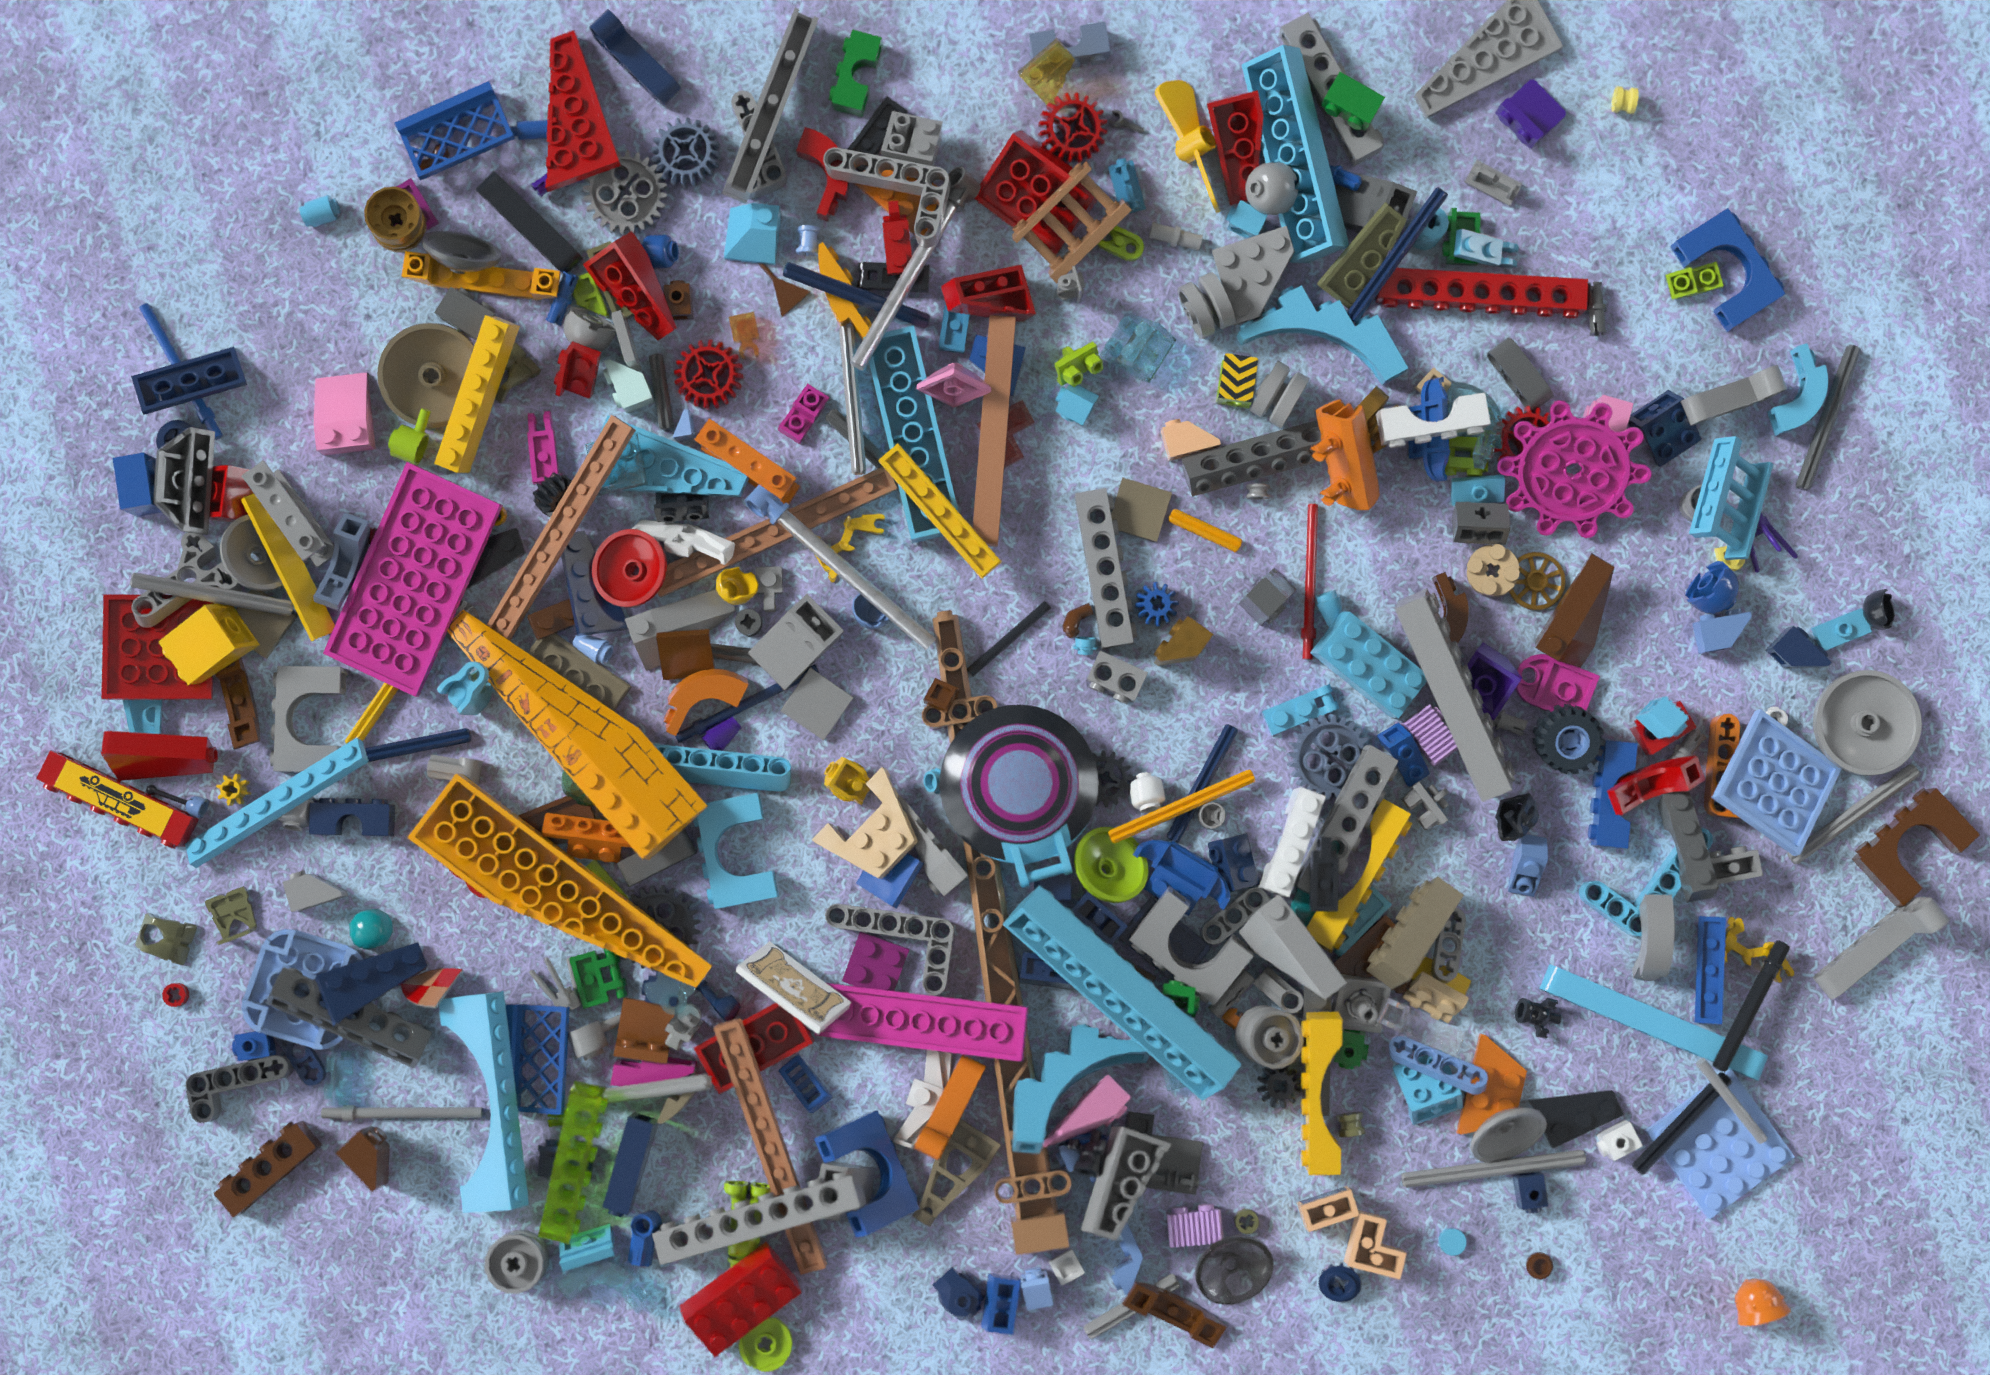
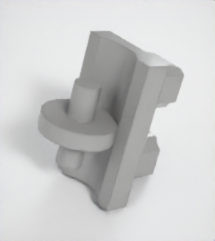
M1418 782L1409 787L1410 791L1401 799L1410 811L1420 803L1426 809V812L1417 818L1418 823L1424 830L1435 825H1442L1448 821L1436 804L1437 802L1442 809L1449 805L1443 798L1448 793L1446 788L1438 791L1434 784L1430 785L1427 788L1432 795L1430 797L1421 783Z
M686 1004L682 1006L668 1023L665 1031L670 1034L665 1041L666 1045L679 1051L683 1043H689L704 1021L701 1020V1011L696 1005Z

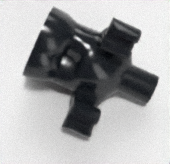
M1521 998L1515 1008V1020L1517 1023L1534 1025L1536 1037L1544 1039L1548 1038L1547 1033H1549V1029L1544 1028L1548 1022L1560 1024L1562 1016L1561 1014L1551 1012V1009L1556 1010L1557 1007L1555 1006L1558 1004L1556 999L1546 998L1541 1003Z
M1092 1130L1090 1141L1084 1144H1080V1141L1076 1138L1074 1140L1069 1139L1067 1148L1080 1154L1073 1168L1075 1172L1087 1177H1099L1100 1164L1106 1151V1141L1101 1140V1131Z

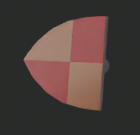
M440 968L418 974L401 985L402 993L408 1001L417 1006L437 1008L442 999L446 998L445 995L461 975L463 969Z

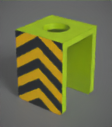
M1230 353L1224 355V360L1221 363L1216 404L1249 409L1253 400L1258 358Z

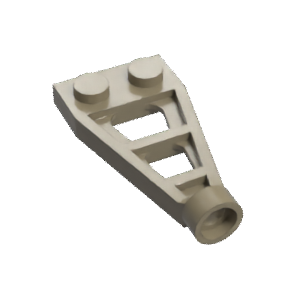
M960 1119L941 1158L938 1161H934L919 1206L920 1209L914 1212L913 1217L931 1227L936 1216L988 1167L1001 1144ZM953 1149L962 1151L972 1159L971 1166L961 1175L952 1174L946 1167L949 1154ZM940 1175H944L954 1182V1187L944 1198L938 1197L933 1192L935 1183ZM930 1207L932 1214L923 1208Z

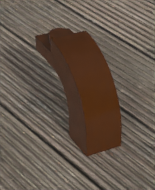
M1446 572L1434 576L1432 580L1443 605V617L1446 618L1451 632H1449L1451 642L1456 641L1458 644L1465 633L1468 623V600L1465 592L1455 596V583L1451 576L1447 577Z

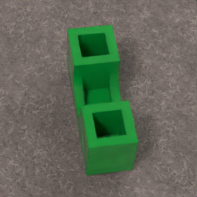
M852 29L850 38H845L842 52L845 53L843 62H838L836 76L839 78L837 85H832L829 94V101H832L833 110L863 118L870 94L869 87L857 83L853 79V75L862 67L877 68L883 47L882 37Z

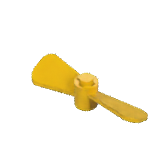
M1183 80L1165 81L1157 86L1155 95L1180 138L1176 141L1175 153L1181 161L1186 163L1197 161L1210 200L1217 214L1221 211L1201 159L1202 155L1216 147L1215 137L1205 125L1200 126L1192 86Z

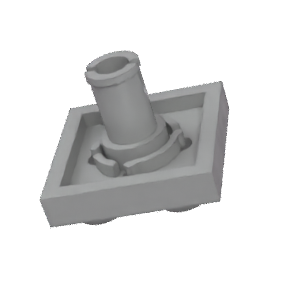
M1341 974L1347 985L1334 994L1331 1012H1339L1342 1018V1029L1381 1033L1391 988L1375 978Z

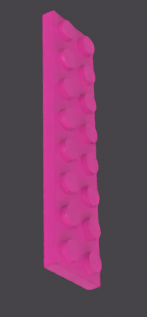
M826 983L848 999L851 1005L848 1010L819 1034L815 1032V1036L1023 1061L1029 1007Z

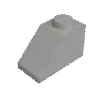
M305 870L290 874V880L282 882L291 912H300L348 896L346 890L315 874H306Z

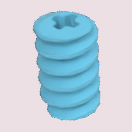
M1438 209L1413 244L1415 248L1425 251L1434 248L1447 231L1449 224L1448 216L1444 210Z

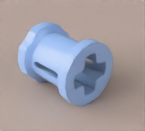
M811 225L798 226L799 248L796 249V253L801 256H818L817 234L820 233V228Z

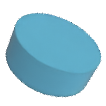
M1446 1228L1440 1233L1438 1244L1443 1252L1456 1256L1464 1251L1466 1238L1460 1230Z

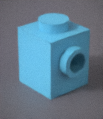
M1069 384L1067 388L1062 387L1055 399L1059 404L1055 411L1060 413L1063 419L1070 422L1075 421L1083 426L1099 396L1080 385L1073 387Z

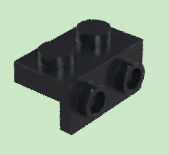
M656 492L654 512L657 522L673 523L682 520L699 521L701 519H709V495Z

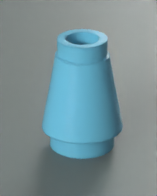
M1336 590L1316 596V606L1329 627L1339 614L1343 612L1341 597L1337 595Z

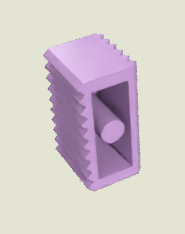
M1429 704L1401 725L1412 735L1417 747L1432 766H1436L1458 748L1450 730L1442 722L1444 717L1441 711L1436 706L1432 708Z
M1200 1204L1197 1210H1188L1187 1206H1176L1171 1208L1172 1212H1166L1170 1248L1224 1243L1221 1210L1219 1207L1214 1208V1204Z

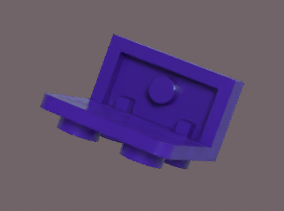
M1530 79L1511 98L1507 97L1500 104L1495 114L1505 126H1508L1514 132L1519 141L1531 150L1564 119L1566 111L1536 80Z

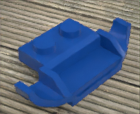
M1444 377L1428 379L1424 383L1421 390V405L1408 407L1414 416L1426 422H1438L1448 417L1449 399L1442 386ZM1441 436L1431 437L1432 441L1416 444L1415 440L1408 441L1409 459H1423L1426 473L1432 480L1436 482L1446 481L1445 467L1450 455L1449 439L1443 440Z
M1163 840L1145 841L1140 843L1135 850L1133 856L1148 858L1153 861L1151 866L1155 868L1144 889L1160 899L1167 888L1171 886L1191 902L1190 907L1184 914L1190 915L1200 897L1206 899L1208 895L1219 903V907L1223 910L1230 901L1231 896L1228 885L1217 871L1218 867L1173 840L1172 842Z

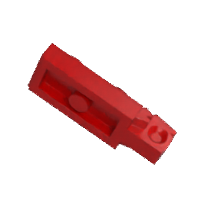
M888 201L889 216H883L882 226L887 273L890 276L903 273L912 257L906 214L900 215L898 201Z

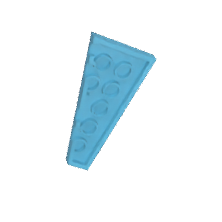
M607 415V418H606V420H605V422H604V425H603L601 431L603 430L604 426L606 425L607 421L609 420V418H610L609 415ZM627 423L636 431L600 489L741 497L749 478L725 461Z

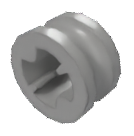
M1255 483L1246 485V489L1249 490L1246 499L1265 500L1270 498V495L1267 494V490L1270 489L1269 484Z

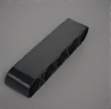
M495 171L475 189L561 274L563 271L569 273L583 259L578 251Z

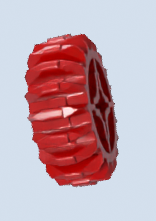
M1077 92L1074 94L1073 100H1071L1069 93L1063 95V100L1056 96L1054 98L1055 105L1051 102L1046 105L1048 111H1042L1040 114L1045 120L1038 123L1039 127L1046 129L1038 133L1039 137H1047L1042 146L1046 147L1050 144L1052 148L1049 150V153L1053 154L1057 151L1059 153L1057 158L1060 160L1066 155V163L1068 164L1072 162L1073 156L1077 163L1082 162V155L1087 160L1091 159V152L1097 154L1100 151L1097 145L1105 143V140L1100 136H1105L1108 133V130L1100 128L1107 124V119H1099L1104 113L1103 109L1096 112L1094 108L1098 103L1094 101L1089 105L1087 103L1089 96L1087 95L1080 101V95ZM1064 109H1077L1073 117L1070 118L1056 115ZM1084 114L1091 122L1092 132L1083 123ZM1077 119L1075 123L1076 131L1069 137L1070 125ZM1053 123L1063 133L1062 143L1054 133ZM1085 138L1090 141L1087 145L1080 148L1069 147L1073 139L1084 140Z
M709 339L708 346L706 347L703 341L699 340L698 349H695L690 344V354L686 351L681 352L685 360H676L675 363L682 369H675L673 371L675 376L680 377L674 380L676 386H682L678 392L680 395L687 394L685 397L687 403L695 398L694 406L696 408L703 401L705 410H709L710 402H713L715 409H719L718 401L722 400L725 405H728L729 401L726 396L730 395L734 399L737 397L732 389H742V385L736 382V380L744 379V375L738 373V371L743 369V365L736 363L740 359L738 354L730 356L733 352L730 346L723 351V342L720 341L715 348L712 339ZM713 355L722 358L723 361L708 363L703 359V356ZM696 361L699 366L698 373L695 376H693V380L689 382V370L692 364ZM702 365L712 372L715 384H713L711 379L708 380L707 377L703 379L706 375ZM729 367V379L722 388L719 384V378L725 373L724 370ZM710 386L714 389L715 393L703 394L694 389L696 387Z
M1526 406L1524 412L1520 407H1516L1514 414L1508 411L1505 414L1506 419L1500 418L1497 422L1500 427L1493 429V433L1500 437H1493L1491 439L1493 444H1499V446L1493 449V453L1501 452L1502 454L1497 459V462L1503 457L1517 456L1523 451V443L1515 437L1513 431H1510L1513 424L1527 421L1535 427H1544L1550 423L1547 420L1550 417V413L1546 412L1543 416H1540L1541 408L1537 407L1532 413L1531 407ZM1508 439H1510L1509 442L1516 445L1517 455L1511 451Z

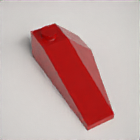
M633 231L615 240L583 264L596 285L603 292H610L617 299L616 303L621 308L626 307L635 315V321L657 341L677 329L648 254Z

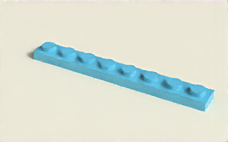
M358 738L353 739L185 843L189 864L198 868L368 763L363 741Z

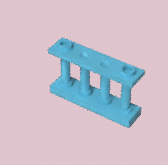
M1737 436L1714 439L1689 534L1695 538L1716 536L1726 543L1727 549L1724 556L1726 560L1749 559L1774 465L1771 462L1751 464L1739 455L1742 440ZM1736 466L1746 473L1743 486L1733 479ZM1729 490L1740 497L1737 510L1726 502ZM1723 514L1734 521L1731 534L1720 527Z

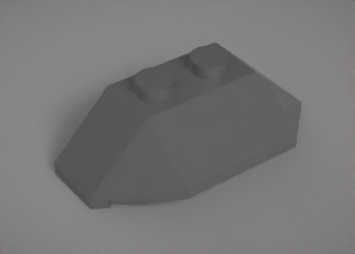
M189 427L157 450L153 503L182 532L208 535L215 431Z

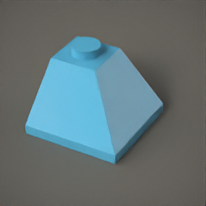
M751 203L730 208L724 259L775 265L782 217L780 206Z

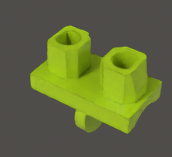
M1093 341L1076 350L1066 346L1062 349L1063 357L1054 363L1058 374L1057 382L1061 386L1066 383L1073 387L1079 385L1084 379L1083 373L1088 370L1095 375L1103 371V362L1098 355L1097 345Z

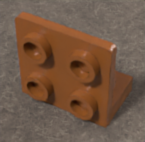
M624 998L613 1056L667 1064L669 1046L665 1044V1041L670 1033L665 1031V1029L675 1016L676 1007L644 1002V1000Z

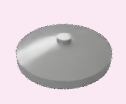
M1874 670L1851 672L1834 680L1820 695L1813 715L1815 738L1823 754L1838 768L1863 776L1884 774L1901 766L1916 749L1922 729L1920 709L1911 691L1895 677Z

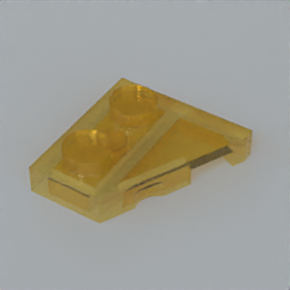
M1056 38L1018 71V74L1046 105L1049 102L1055 105L1054 98L1057 96L1060 88L1062 89L1066 81V74L1070 71L1075 58L1063 43Z

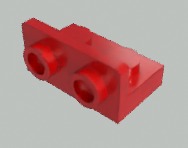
M573 341L566 350L562 349L557 361L560 364V370H558L554 378V385L557 386L555 395L561 397L564 391L567 390L590 399L594 393L602 352Z

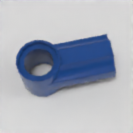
M647 1210L632 1219L630 1224L632 1238L627 1261L631 1265L639 1267H649L652 1265L655 1249L652 1233L658 1232L660 1230L659 1225H662V1218L658 1212ZM643 1218L649 1221V1230L644 1227Z

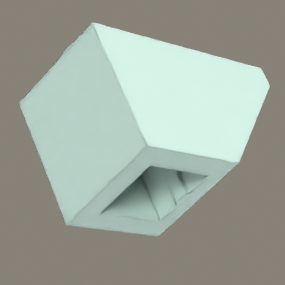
M610 359L604 361L607 369H604L603 373L608 384L613 383L616 393L612 395L618 408L622 407L626 413H629L655 402L643 373Z

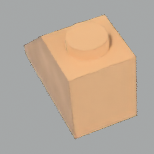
M1171 420L1166 422V426L1162 427L1161 430L1168 461L1214 449L1221 445L1220 439L1189 421Z

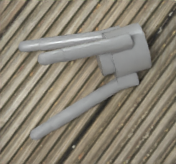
M548 957L544 958L548 970L559 989V992L556 993L557 997L534 970L529 971L530 975L553 1001L555 1006L570 1007L571 1011L582 1005L569 958H567V965L573 990L571 986L564 987Z

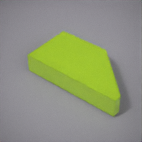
M587 272L578 276L579 280L573 291L576 304L605 318L610 317L599 287L590 274Z

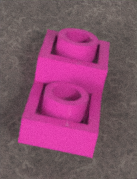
M807 383L794 401L792 409L778 426V431L800 444L822 412L829 397Z

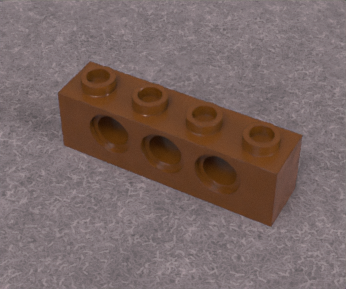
M292 1121L279 1131L281 1136L275 1141L272 1139L268 1140L259 1148L261 1153L254 1159L250 1156L238 1166L240 1169L238 1173L234 1176L229 1174L218 1183L220 1188L213 1194L233 1218L244 1213L322 1146L321 1142L303 1121L295 1124ZM284 1143L291 1145V1156H286L283 1153L282 1147ZM264 1160L271 1164L270 1174L265 1173L262 1169ZM243 1178H247L251 1183L249 1191H245L241 1186Z

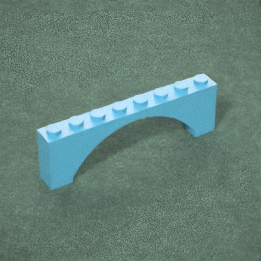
M504 991L442 999L439 1004L441 1026H447L455 1032L473 1053L484 1075L490 1099V1132L484 1156L472 1178L466 1185L460 1186L463 1213L513 1210L528 1206V1190Z

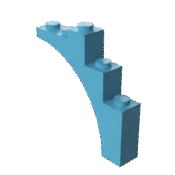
M1302 285L1295 289L1293 286H1290L1280 292L1281 297L1276 302L1279 309L1277 310L1276 307H1273L1262 314V319L1256 322L1253 319L1245 322L1239 327L1240 331H1238L1236 336L1241 345L1260 337L1279 333H1301L1324 338L1341 345L1355 354L1371 369L1381 385L1399 377L1408 369L1378 314L1372 318L1366 315L1355 323L1356 326H1354L1340 300L1334 303L1331 300L1323 303L1317 308V312Z
M1085 1024L1072 1026L1068 1037V1055L1059 1051L1045 1053L1041 1064V1082H1037L1035 1079H1024L1017 1082L1014 1091L1013 1152L1040 1154L1044 1143L1048 1116L1057 1101L1072 1085L1085 1076L1106 1067L1125 1063H1147L1150 1054L1133 1039L1119 1040L1112 1036L1098 1038L1099 1028H1091Z

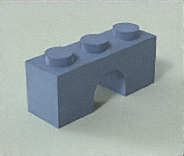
M1106 22L1080 25V42L1076 46L1069 48L1063 47L1058 43L1055 29L1029 33L1033 70H1040V73H1049L1057 67L1065 66L1066 69H1075L1083 63L1090 62L1091 65L1105 63L1106 60L1110 59V45Z

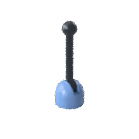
M149 785L146 788V792L149 795L156 794L184 804L187 813L198 819L203 818L207 812L209 800L206 798L194 796L189 800H185L158 790L155 785Z

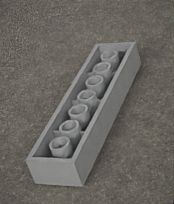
M1426 588L1398 600L1395 611L1481 801L1484 802L1511 791L1516 773L1511 761H1505L1503 751L1505 749L1500 737H1494L1493 735L1494 724L1489 713L1484 714L1482 711L1483 700L1479 690H1473L1471 686L1473 678L1468 666H1462L1460 662V656L1462 655L1456 641L1451 642L1450 626L1445 617L1440 618L1438 599L1434 593L1430 594Z

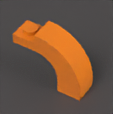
M723 669L702 670L689 675L679 682L668 696V704L673 706L674 709L669 708L663 722L666 723V732L676 736L689 709L701 700L714 698L738 707L749 685L748 679Z

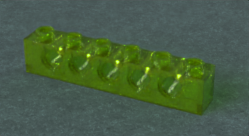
M574 1081L539 1228L538 1237L569 1244L572 1235H578L581 1219H577L578 1210L583 1211L587 1195H582L584 1186L589 1187L592 1171H588L589 1162L594 1163L598 1147L593 1146L594 1139L600 1138L603 1123L599 1122L600 1113L605 1114L609 1098L604 1097L606 1087L580 1081ZM580 1111H587L591 1117H583ZM574 1136H582L585 1138L586 1141L579 1142L574 1138ZM569 1160H576L580 1166H573ZM569 1184L574 1187V1190H568L563 1185ZM558 1209H566L569 1214H562Z

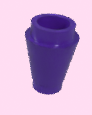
M730 717L707 730L702 740L710 750L723 751L742 728L733 717Z

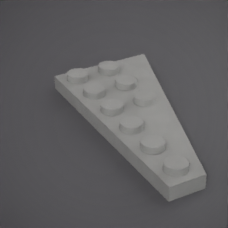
M1506 0L1448 62L1414 95V99L1425 119L1563 48L1539 1Z

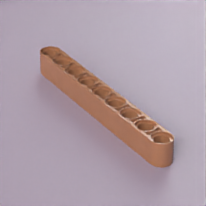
M990 315L984 381L991 387V392L983 395L973 529L988 546L998 547L1016 323V317Z

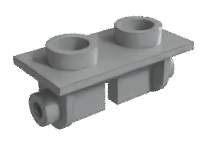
M1477 159L1464 182L1508 206L1511 205L1522 185L1517 180Z
M1072 266V273L1062 275L1058 279L1057 296L1062 300L1076 297L1077 303H1079L1081 294H1084L1083 288L1085 283L1082 273H1077L1075 266Z

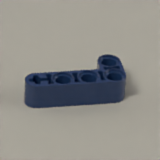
M609 9L589 26L598 44L661 106H664L681 90L678 82L625 30L622 22Z

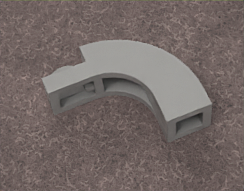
M1645 894L1639 906L1642 930L1641 948L1632 968L1633 978L1654 981L1660 979V977H1667L1670 971L1675 937L1674 908L1672 895Z

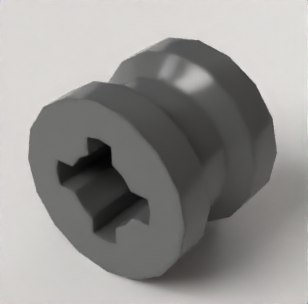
M744 609L737 614L735 625L741 634L754 636L761 631L763 621L756 611Z

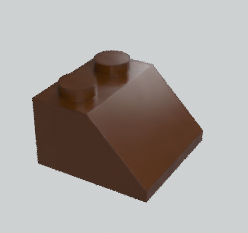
M373 1126L359 1130L335 1153L371 1192L384 1187L389 1181L390 1144L386 1141L387 1135L379 1127L373 1128Z

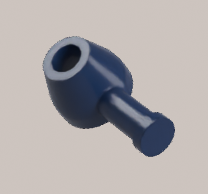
M706 980L700 982L695 988L698 992H701L725 1022L735 1019L741 1009V1005L731 994L719 998L709 987Z

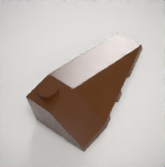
M1593 553L1590 554L1536 638V649L1559 662L1579 668L1582 667L1595 647L1615 568L1614 565Z

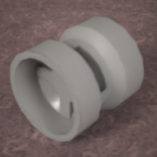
M1210 802L1201 806L1197 817L1200 825L1204 828L1214 829L1223 824L1226 815L1224 808L1220 804Z

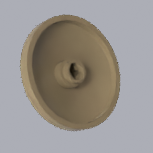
M439 323L416 324L396 334L384 348L377 372L379 389L389 408L397 416L413 425H416L420 410L424 408L431 411L426 428L446 427L474 349V344L458 330Z

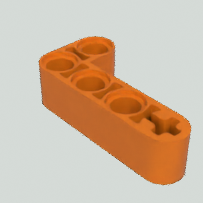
M1732 714L1718 715L1710 722L1704 809L1709 815L1714 817L1741 819L1724 806L1720 812L1717 811L1714 807L1715 800L1712 798L1718 786L1716 775L1719 771L1724 774L1739 744L1740 722ZM1724 722L1726 725H1729V729L1725 730L1720 724ZM1719 737L1729 738V740L1719 741ZM1721 745L1727 750V757L1725 759L1718 755V748Z
M962 1054L926 1126L922 1129L914 1149L937 1161L941 1158L987 1067L986 1065Z

